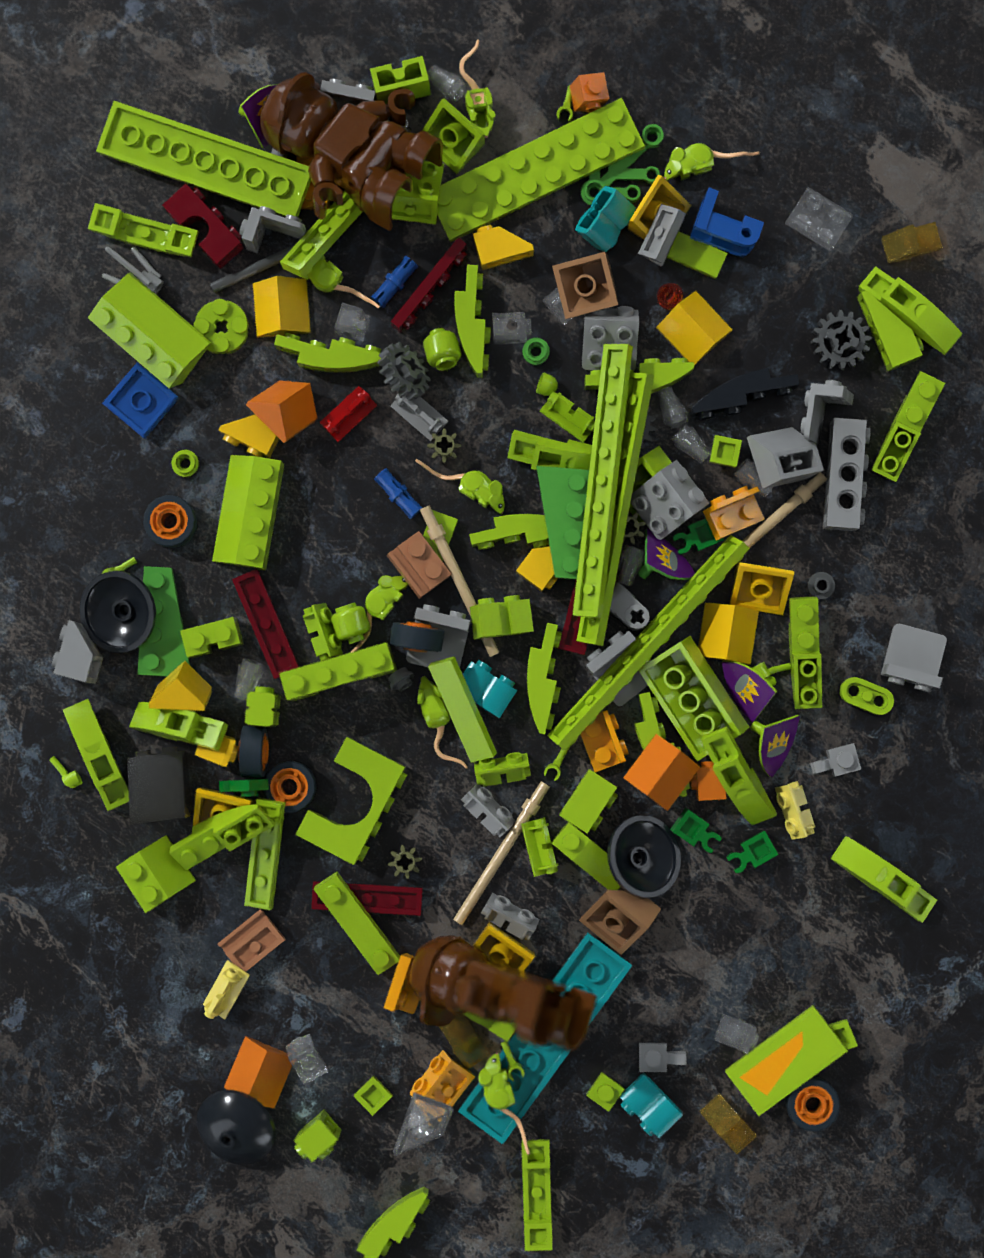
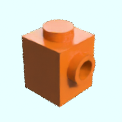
M604 72L579 75L569 86L575 112L586 111L591 113L602 108L610 99Z
M712 761L701 762V767L690 780L691 790H696V800L698 801L726 799V791L712 769Z

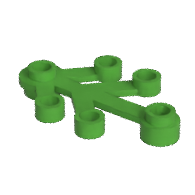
M656 124L647 125L643 129L641 136L645 149L609 165L608 172L601 179L600 170L589 175V180L583 184L581 189L583 201L591 206L595 197L589 194L590 190L596 189L600 191L605 186L609 187L615 180H644L648 184H653L655 179H649L647 173L653 171L658 176L660 175L658 168L649 166L646 169H632L629 167L647 149L656 148L662 143L664 136L662 128ZM654 134L657 140L651 142L647 139V136ZM629 185L627 188L611 187L617 189L630 203L637 202L640 198L641 191L636 185ZM629 190H635L637 192V196L635 198H631L628 196L627 192Z

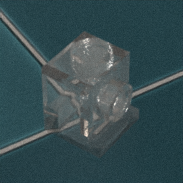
M342 303L334 327L336 334L363 342L370 316L366 315L362 308Z
M525 312L492 313L494 345L526 343V335H532L531 318L525 319ZM509 322H515L517 324V328L515 330H509L507 328V324Z

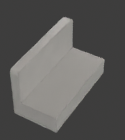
M661 204L638 254L656 265L662 266L686 213L680 209Z

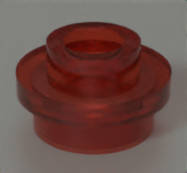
M675 283L662 285L657 292L659 305L666 310L674 309L683 300V290Z

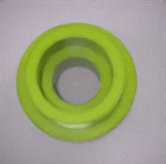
M180 450L173 456L171 465L177 475L189 477L198 470L199 460L192 451ZM184 459H189L190 466L185 469L182 468L181 462Z

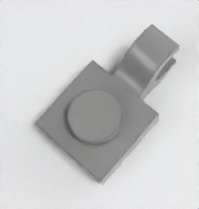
M854 743L826 750L827 759L810 763L812 773L816 774L831 769L833 777L861 770Z
M639 1043V1072H667V1064L686 1065V1051H667V1043Z

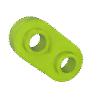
M848 678L840 686V696L843 701L870 713L883 715L888 713L894 705V697L889 690L861 678ZM851 686H855L857 688L858 693L856 696H851L849 694V688ZM877 696L883 699V704L879 707L874 703V699Z

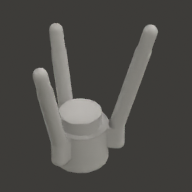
M108 246L105 247L107 253L137 276L155 294L158 293L164 283L160 279L162 275L152 268L135 247H132L131 251L148 272L145 270L140 272ZM104 273L102 275L104 279L114 284L120 281V279Z

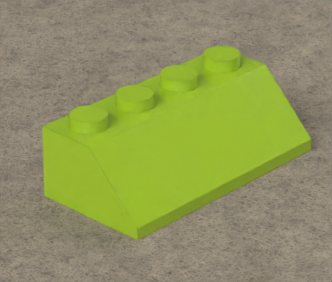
M131 272L126 274L102 296L88 316L89 320L168 388L184 382L212 343Z
M231 455L213 562L266 571L284 470V463L281 460L257 456Z
M691 636L685 638L638 670L696 761L709 755L701 741L702 736L727 726L735 739L749 728V725Z

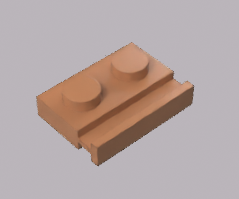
M419 531L387 554L389 560L419 599L452 575Z
M260 909L221 940L218 945L224 950L233 964L246 972L286 939L270 918L266 916L264 911Z

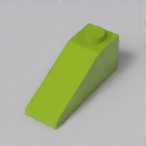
M867 290L861 292L857 299L887 371L889 372L918 360L923 355L921 351L924 350L920 337L918 335L915 336L910 327Z
M568 821L551 843L608 890H618L620 886L610 871L607 853Z

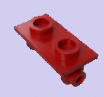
M358 386L319 423L339 442L377 404L365 390Z

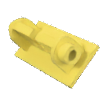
M798 781L788 783V785L775 787L777 803L782 809L785 827L791 839L805 838L808 835L814 834L813 828L816 826L810 809L801 811L799 807L807 804L803 786H799Z
M227 960L203 1003L205 1006L204 1015L210 1019L220 1016L225 1020L250 975Z

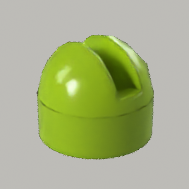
M543 372L539 379L536 393L549 396L553 391L556 392L558 388L557 380Z

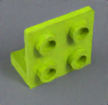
M424 161L421 180L406 173V176L412 178L413 190L410 193L403 188L399 189L392 205V219L436 224L439 193L444 171L443 163L439 167L429 161Z

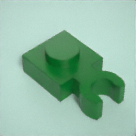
M706 518L689 525L688 530L690 534L678 533L672 538L673 541L678 539L685 541V548L677 551L679 555L687 553L692 545L696 546L697 551H701L724 541L723 538L716 541Z
M268 779L219 781V792L241 791V797L258 796L257 791L269 790Z
M686 807L670 829L692 846H695L699 840L701 847L709 853H712L714 850L707 845L710 838H715L718 841L722 840L716 832L705 831L710 824Z
M763 830L740 843L744 851L741 853L732 852L727 855L726 859L730 861L733 858H739L740 866L733 871L734 873H741L745 870L747 863L751 862L752 866L756 868L779 854Z

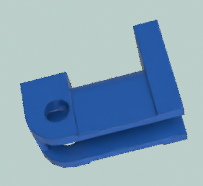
M708 188L702 199L690 239L727 251L735 256L742 257L748 255L760 237L764 222L746 215L741 222L712 211L719 191Z

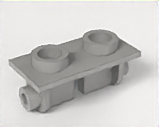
M397 394L396 400L390 406L429 441L433 440L432 433L437 435L449 422L421 397L408 400L406 395L400 398L399 394Z
M476 784L461 799L465 803L463 806L476 819L482 813L487 815L480 823L493 836L497 835L500 838L516 821L512 817L511 812L506 807L500 806L493 799L491 792L485 787Z
M494 893L491 894L481 912L485 916L484 919L500 928L505 920L510 922L506 931L521 940L524 938L526 940L530 939L540 920L529 910L520 909L513 905L508 898Z

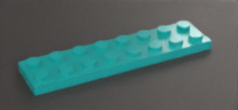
M587 932L552 981L567 985L565 992L577 988L597 995L590 1020L591 1023L630 970L632 964ZM515 1031L508 1044L516 1062L521 1063L523 1066L524 1077L519 1069L511 1071L514 1081L509 1079L507 1082L511 1083L515 1103L507 1107V1109L521 1120L570 1050L556 1046L550 1041L541 1047L532 1045L519 1039ZM502 1049L499 1053L501 1069L506 1068L507 1070L508 1062ZM479 1082L458 1110L459 1113L502 1145L517 1125L513 1118L498 1109L492 1108L486 1102L484 1086Z

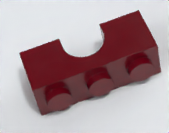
M185 183L162 206L180 226L188 228L196 222H203L209 226L208 235L199 243V246L221 270L244 249L240 242L242 236L233 226L227 228L222 222L224 219L223 215L214 206L210 209L203 202L206 200V197L197 187L191 189Z

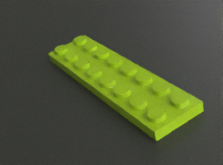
M620 98L442 184L439 193L437 215L450 242L458 237L461 238L480 227L490 224L645 149V145L623 99Z
M114 101L96 152L101 155L257 208H260V206L270 208L276 211L275 214L286 217V215L299 216L311 183L308 172L309 166L117 101Z

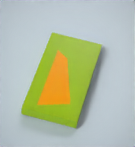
M812 1005L725 1069V1072L757 1115L760 1116L848 1050L816 1007Z

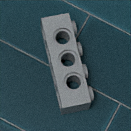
M833 418L830 421L823 529L856 531L860 529V525L864 524L865 509L861 508V500L866 497L867 482L863 481V471H867L869 456L865 455V444H869L871 433L870 428H866L867 420ZM849 441L854 444L856 450L853 455L844 452V442ZM843 468H848L853 472V481L847 482L841 477ZM841 495H847L851 498L852 506L850 509H845L840 505L839 498Z

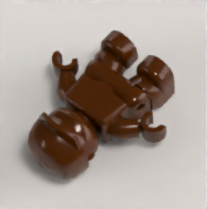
M302 72L294 78H289L279 83L270 92L261 111V131L269 145L282 155L290 152L304 159L313 157L308 170L314 185L313 208L315 215L322 220L326 218L327 214L325 201L333 200L337 205H343V193L337 186L339 185L346 191L360 211L365 212L369 220L391 231L392 205L400 188L410 193L413 190L412 178L406 176V173L421 180L425 159L439 167L442 165L443 143L441 139L426 131H420L415 134L408 132L402 127L406 126L405 110L400 108L409 110L415 106V96L411 90L406 88H399L390 93L388 104H385L384 100L363 101L356 106L347 103L338 111L334 99L320 91V85L315 81L314 76L307 72Z
M454 935L438 936L423 944L415 954L409 975V982L421 1001V1023L445 1026L450 1024L457 1014L469 1012L488 1020L510 1024L515 1023V1030L519 1039L538 1047L544 1046L550 1041L554 1045L570 1051L578 1048L587 1034L597 995L577 988L565 992L567 987L565 984L535 976L506 965L489 963L487 956L482 950L470 945L461 936L456 937Z

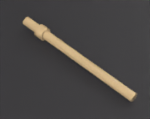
M820 472L805 486L803 484L794 491L795 494L742 541L751 548L802 502L805 504L812 498V493L826 482L827 478Z
M430 505L420 509V512L429 528L427 533L430 539L435 541L470 614V607L477 604L444 537L446 532L442 524H438ZM493 637L481 639L490 657L500 653Z
M541 781L531 798L525 800L522 805V812L453 919L454 921L463 925L521 834V824L528 822L532 815L535 816L541 807L539 804L550 786Z

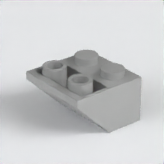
M793 427L747 437L763 489L806 480L824 471L816 444L806 440L804 435Z
M69 620L67 625H63L59 639L63 641L60 652L56 651L53 657L52 667L55 668L54 674L96 684L103 656L96 644L88 636L83 625Z

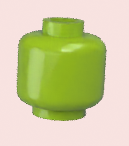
M437 328L432 330L430 335L423 341L424 352L430 366L435 367L437 370H448L456 366L457 361L461 357V350L454 332L444 328Z
M351 603L336 608V613L332 615L331 621L337 638L342 641L348 639L349 644L365 640L363 634L369 632L371 627L364 607Z

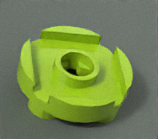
M216 299L204 305L198 312L193 325L196 330L212 342L207 351L214 354L234 353L244 345L248 338L249 326L245 313L237 304L225 301L224 299ZM217 322H228L226 325L228 331L226 333L220 331L217 334L215 332L217 329L215 324Z

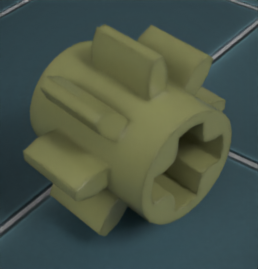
M443 429L442 435L439 437L432 433L431 436L435 442L434 444L430 443L427 445V448L434 449L435 451L432 459L440 456L442 457L443 464H445L446 457L448 456L456 459L457 456L453 450L461 448V444L454 443L457 434L454 433L450 437L446 435V429ZM443 439L446 440L447 444L452 445V448L447 449V453H442L441 448L436 446L441 444Z
M637 512L633 517H628L626 523L634 522L636 532H629L628 535L624 534L623 542L625 539H630L632 545L635 544L634 537L637 535L644 537V534L639 531V527L646 525L645 522L638 523L636 520L638 518Z
M403 844L399 854L391 851L395 860L388 863V866L396 867L397 870L394 876L402 872L409 879V871H420L415 864L421 861L422 857L415 858L413 853L416 847L406 851ZM402 854H406L408 859L412 858L413 860L409 864L408 869H404L403 865L398 864V861L402 859Z

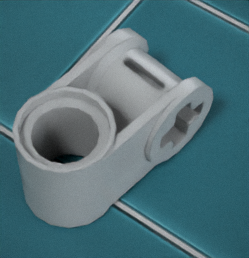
M616 582L610 614L618 618L632 631L643 630L649 622L648 610L624 586ZM641 612L643 614V623L637 621L633 624L631 622V613L638 614Z

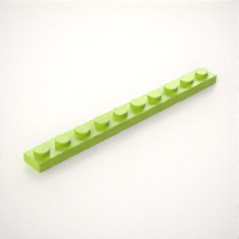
M604 344L573 609V615L577 617L602 618L633 351V346L629 344Z
M630 372L602 618L581 617L576 640L579 642L600 646L604 644L654 381V375L648 373Z
M730 535L547 736L564 751L573 745L583 730L596 720L597 715L605 706L612 703L615 695L632 681L636 672L651 660L652 655L661 645L669 640L670 635L679 625L686 622L689 614L706 600L711 590L724 580L726 574L743 559L744 554L750 548L743 541Z

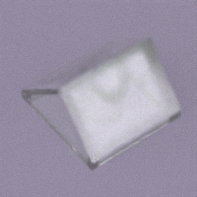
M413 1093L393 1149L395 1156L443 1136L454 1111L453 1108L448 1104Z

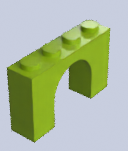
M386 642L279 674L286 699L288 701H296L317 695L321 691L336 686L387 675L397 671L391 647Z
M346 737L334 762L361 775L368 782L373 795L369 813L356 824L343 825L310 809L307 811L295 835L355 865L357 860L361 862L364 860L370 848L366 846L370 835L374 838L376 837L382 825L378 821L382 812H389L395 800L391 795L395 787L401 789L408 774L404 773L405 766L350 737Z

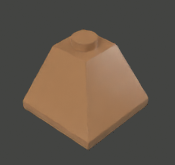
M606 252L552 266L565 319L618 306L615 283Z
M607 890L584 913L579 921L618 954L622 955L650 927L661 908L649 898L635 897L622 890Z

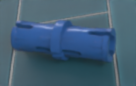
M405 256L395 270L385 276L386 280L371 298L377 304L380 303L379 305L382 308H385L395 293L404 288L403 284L418 268V265L413 260L410 261L408 256Z
M387 468L374 478L390 496L389 500L392 503L395 502L409 519H412L420 512L422 506L408 493V488L405 485H401Z

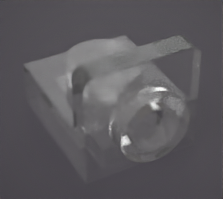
M723 1013L714 1040L748 1054L750 1048H755L759 1034L756 1033L757 1028L755 1025Z
M310 1034L298 1037L286 1046L289 1061L303 1084L328 1072L327 1065L314 1046Z

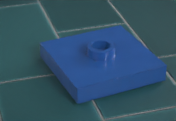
M136 363L102 404L145 439L178 401L179 397L139 363Z

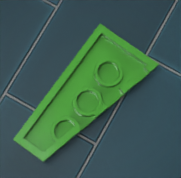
M536 466L554 577L577 580L589 470Z
M144 566L143 583L148 587L153 596L156 607V622L150 637L139 647L137 675L168 676L182 662L186 661L190 665L180 632L184 626L179 609L173 568Z

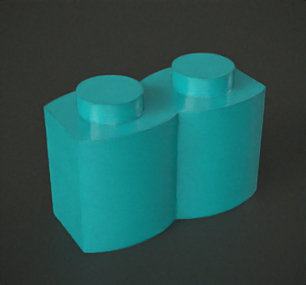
M605 186L594 198L590 209L580 218L575 231L595 249L606 252L617 243L621 229L629 224V220L633 216L636 207L617 189Z
M478 660L475 664L471 661L463 676L475 703L500 718L517 692L513 688L515 683L502 674L499 679L490 673L492 668L484 662Z
M644 1072L620 1095V1098L623 1100L620 1104L630 1116L636 1114L642 1120L640 1126L649 1136L655 1134L660 1138L683 1116L682 1111Z

